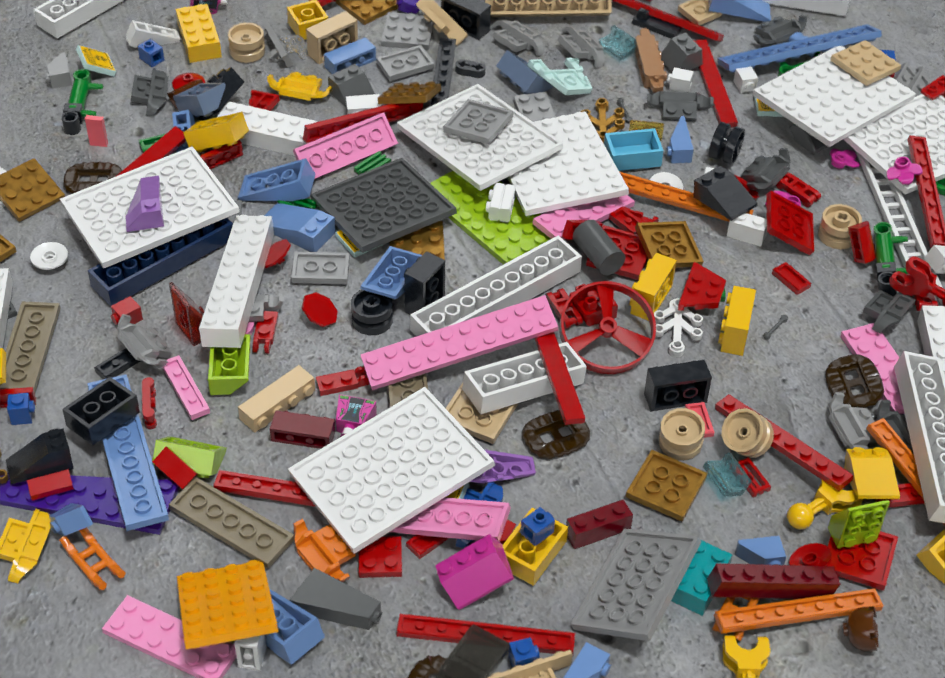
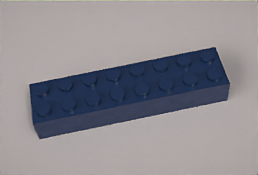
M224 218L104 269L101 264H98L87 270L91 287L112 306L227 244L233 223L228 218Z

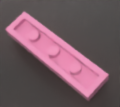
M178 355L168 359V363L162 368L191 420L210 414L209 406L181 357Z

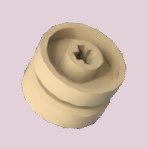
M246 22L234 25L229 29L230 55L234 60L249 63L255 62L264 56V32L259 25Z
M843 204L827 207L823 211L818 230V237L821 242L833 249L842 250L852 247L848 227L862 222L860 213L853 207Z
M677 408L664 415L659 434V446L663 453L676 460H688L698 455L702 449L705 435V423L702 417L695 411L687 408Z
M738 409L730 413L722 425V438L729 449L742 456L755 458L765 454L771 447L774 431L771 423L765 417L749 409Z

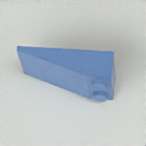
M709 0V11L764 22L771 21L770 4L763 0Z
M306 158L245 175L238 199L242 201H296L310 197L316 174Z
M277 203L264 215L272 216L274 235L287 239L289 242L309 252H317L335 234V217L321 210Z
M390 246L362 283L360 289L397 299L405 292L404 273L406 269L410 268L417 258L422 255Z
M269 589L278 632L265 634L266 646L277 656L292 665L324 639L325 636L317 617Z

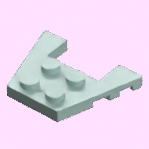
M566 58L564 64L568 69L550 70L541 59L529 60L527 64L529 68L565 95L590 94L593 89L587 76L582 73L584 69L582 66H579L580 61L578 58Z

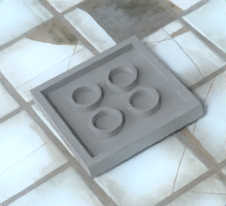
M388 12L381 38V46L411 48L421 45L424 50H429L434 23L432 21L429 23L423 15Z
M468 99L443 126V132L490 144L514 117L513 111Z

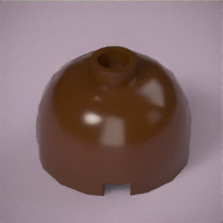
M874 606L859 607L853 610L848 617V623L843 624L844 636H849L850 643L861 651H878V624L874 620V617H877Z

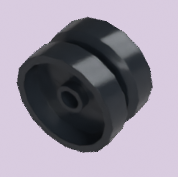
M720 122L710 144L709 157L719 160L723 156V162L733 165L742 148L745 129L736 126L731 130L730 124Z
M362 289L356 292L351 299L352 325L355 330L361 334L371 336L385 333L390 329L393 323L392 298Z

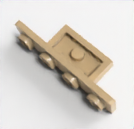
M419 0L416 3V6L424 13L423 17L429 23L432 21L435 24L433 27L439 33L442 31L449 39H456V46L468 36L434 0Z
M571 650L560 651L553 656L544 659L539 658L523 666L517 665L511 670L502 673L496 672L488 678H556L553 671L571 666L573 654Z

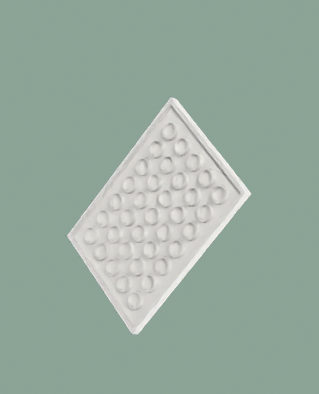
M837 46L754 89L752 95L828 147H831L913 100L916 93L890 76L868 86L864 85L830 61L833 54L846 49L843 46Z
M479 84L397 122L399 130L480 191L563 149V142ZM468 99L511 110L514 115L490 144L443 132V126Z
M924 94L918 95L913 100L843 140L887 178V170L894 166V162L898 157H907L912 163L907 141L910 135L926 137L935 181L945 178V98L940 95L936 99L931 100ZM915 175L913 182L909 185L901 184L898 179L889 180L905 195L918 189Z
M577 112L575 114L535 121V124L563 142V149L507 177L510 184L516 187L515 195L525 216L629 195V189L586 112Z
M193 147L60 199L63 208L103 269L239 213L238 205ZM159 175L164 227L127 232L125 217L140 179Z
M423 387L288 468V471L355 554L495 466V463L430 391Z

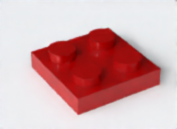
M401 536L380 537L359 551V578L402 577Z

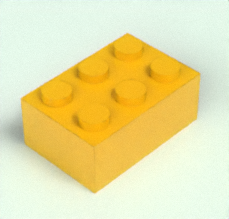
M243 112L198 121L183 133L188 147H193L200 153L211 147L212 149H218L224 144H227V146L235 145L238 143L237 140L244 138L249 129Z
M656 253L652 259L648 260L645 271H641L638 282H634L632 289L637 291L648 302L653 313L660 308L673 286L677 260ZM631 298L629 306H631L630 314L649 321L642 307Z
M733 286L732 293L728 292L726 303L730 305H726L723 317H727V319L722 320L721 331H724V333L720 332L718 343L722 344L720 352L743 356L755 299V289Z
M531 508L525 517H527L536 509ZM555 520L554 533L536 546L520 533L521 522L505 541L503 548L514 576L533 586L567 542L568 526Z

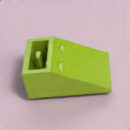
M889 500L847 508L832 515L828 530L836 547L849 548L856 544L876 541L890 503Z

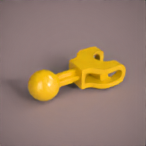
M821 480L814 501L809 504H793L787 511V520L795 529H806L813 523L814 515L821 510L827 515L834 512L838 513L847 508L860 506L863 499H858L854 490L846 491L841 489L838 491Z
M725 635L722 645L724 665L734 672L735 678H759L760 672L766 668L770 656L768 637H758L756 647L747 650L737 644L735 636Z

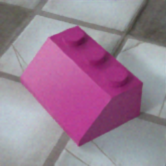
M490 534L435 565L442 586L458 610L514 579L502 543Z

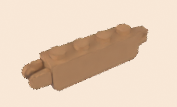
M642 28L640 35L635 37L634 52L643 87L651 89L653 93L663 91L664 81H667V72L664 71V61H661V51H658V41L655 40L654 34L650 35L649 29Z

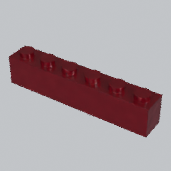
M716 563L707 577L712 597L803 599L834 594L841 585L834 566Z

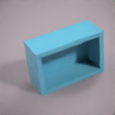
M655 128L605 133L604 146L618 171L662 166L664 150Z

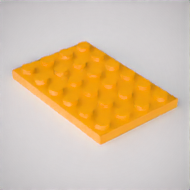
M251 560L244 564H229L222 568H207L201 572H186L177 576L186 650L278 632L263 562Z

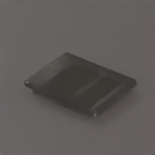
M473 624L443 663L436 678H488L494 673L508 653L509 643Z

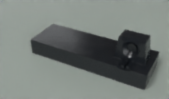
M640 8L632 19L633 25L649 29V31L670 39L678 36L681 32L680 26L649 15V10Z

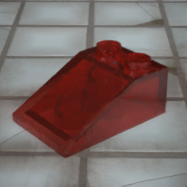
M171 282L169 287L175 323L191 344L196 346L201 343L199 327L204 310L201 306L198 307L188 295Z

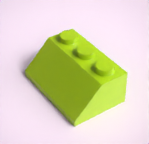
M250 334L244 335L241 348L210 347L208 373L210 395H230L249 381Z
M168 436L156 440L153 460L167 446L198 473V477L210 478V476L217 474L227 447Z

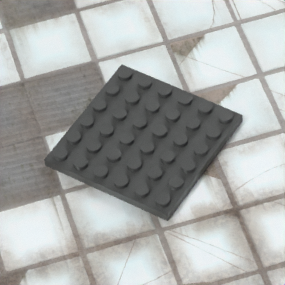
M403 158L310 194L311 200L315 201L316 205L323 212L335 217V225L362 253L457 214L456 207Z

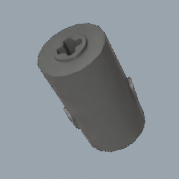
M584 221L575 229L573 240L601 274H613L623 266L625 254L597 221Z

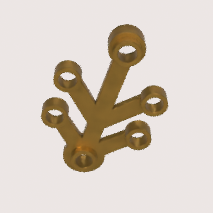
M599 98L595 103L596 111L599 112V120L591 116V112L587 109L581 112H586L592 124L600 128V131H596L604 144L605 133L617 132L625 127V121L621 119L624 117V109L616 108L614 114L606 119L609 102L605 98ZM615 122V126L606 131V128Z

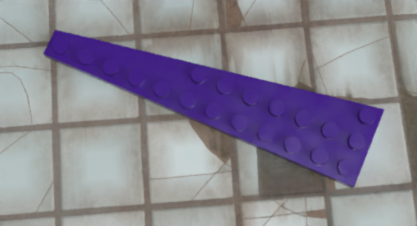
M70 475L73 490L36 500H31L27 481L11 484L9 478L7 482L0 484V505L30 511L39 509L52 515L70 503L84 506L92 522L126 529L112 477ZM158 480L169 515L170 509L168 504L177 496L180 487L173 480ZM166 521L133 530L160 535Z

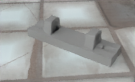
M265 17L261 20L265 27L263 31L264 44L273 41L276 48L269 53L274 63L283 60L286 66L290 68L293 66V63Z

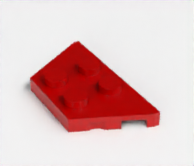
M694 262L678 304V310L684 311V307L694 306L695 310L718 308L726 286V280Z

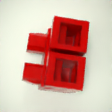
M586 284L576 286L575 291L585 286ZM598 290L586 292L573 301V304L588 326L601 322L603 315ZM613 299L612 318L615 319L617 318L618 305Z

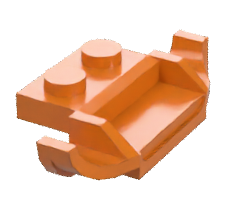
M303 519L295 522L294 541L297 554L312 571L316 568L341 582L348 580L349 574H344L340 570V565L354 558L356 553L354 554L334 528L329 524L313 532L307 529Z

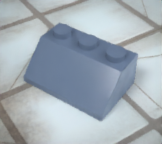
M508 50L496 65L501 70L499 73L506 78L509 77V81L516 87L519 85L521 87L519 90L524 94L545 92L554 87L529 68L527 61Z
M200 83L173 96L179 111L189 110L193 116L199 117L203 115L207 117L212 115L214 110L218 109L226 85L225 83Z

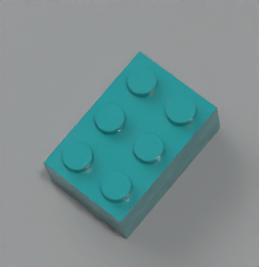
M701 540V544L671 601L703 616L713 599L707 577L716 563L731 564L733 554Z

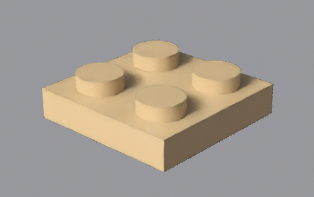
M690 0L678 5V11L691 22L698 25L705 24L722 16V13L709 11V0Z

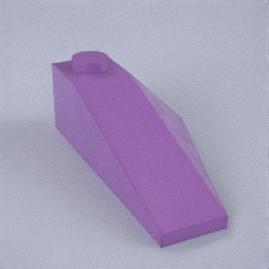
M159 175L140 179L125 217L127 232L164 227Z
M485 450L494 460L495 466L470 482L487 483L534 476L536 471L533 457Z

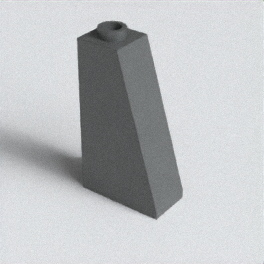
M316 568L311 571L290 598L292 603L318 619L370 630L373 624H377L382 617L380 601Z

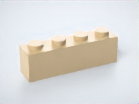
M300 365L296 366L238 406L239 419L254 433L273 420L276 410L287 411L291 407L296 406L305 397L310 396L315 391V378Z

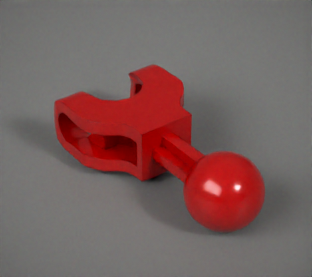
M912 256L906 261L905 269L909 274L897 271L890 276V286L901 294L919 295L924 298L928 293H931L942 299V305L945 306V289L935 284L937 276L931 272V267L926 261Z

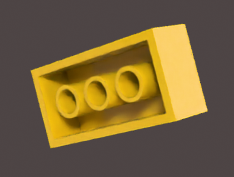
M199 4L197 6L176 9L177 23L189 62L222 58L220 41L208 5Z

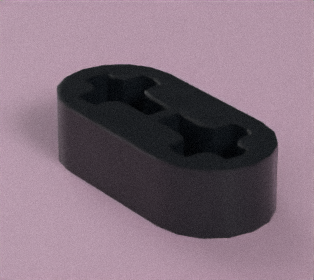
M461 59L456 62L455 71L460 75L482 78L485 76L486 66L483 63Z

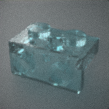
M613 25L611 26V33L599 39V44L622 60L635 53L636 39Z
M726 453L720 461H706L703 465L709 478L713 480L724 497L742 496L751 483V479L731 453Z

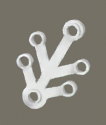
M679 298L671 300L669 308L664 311L657 310L654 312L657 323L664 322L665 318L674 314V318L663 325L656 324V337L663 336L666 331L674 327L673 342L669 345V354L673 357H681L684 354L685 346L681 341V329L685 330L696 341L701 340L703 334L700 328H693L682 319V315H684L691 321L693 326L699 327L703 322L702 315L693 314L688 310V307H684V311H679Z

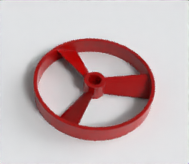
M599 281L581 287L569 297L560 317L559 333L562 343L568 342L585 363L586 369L600 374H619L633 369L646 358L655 340L656 321L650 305L637 291L621 283ZM598 290L603 315L598 329L568 340L564 330V315L567 308L582 294ZM614 291L631 297L642 307L650 323L651 338L617 326V322L612 318ZM602 336L605 338L613 337L640 357L622 366L609 367L594 364L580 356L577 352Z

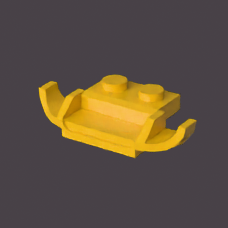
M292 72L287 77H281L279 82L273 78L272 74L267 76L270 87L279 91V95L311 101L313 98L326 97L332 90V87L329 86L326 91H319L320 86H322V79L317 78L315 75L304 76L299 72Z
M35 509L29 523L9 517L0 538V559L13 562L8 581L18 584L20 579L37 565L51 530L49 524L51 520L47 512Z

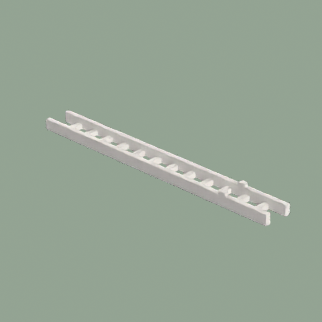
M855 150L883 219L892 226V236L910 233L913 239L894 244L903 267L906 268V261L912 256L924 260L927 250L901 191L887 178L875 179L874 174L880 172L875 167L871 168L869 162ZM878 185H889L891 191H880ZM894 196L896 203H886L883 197ZM888 209H900L902 215H891ZM894 221H905L907 227L896 228ZM904 246H916L918 252L907 253ZM931 268V272L937 276V273ZM937 276L935 284L942 287L940 280ZM935 296V298H938L940 305L943 306L942 299Z

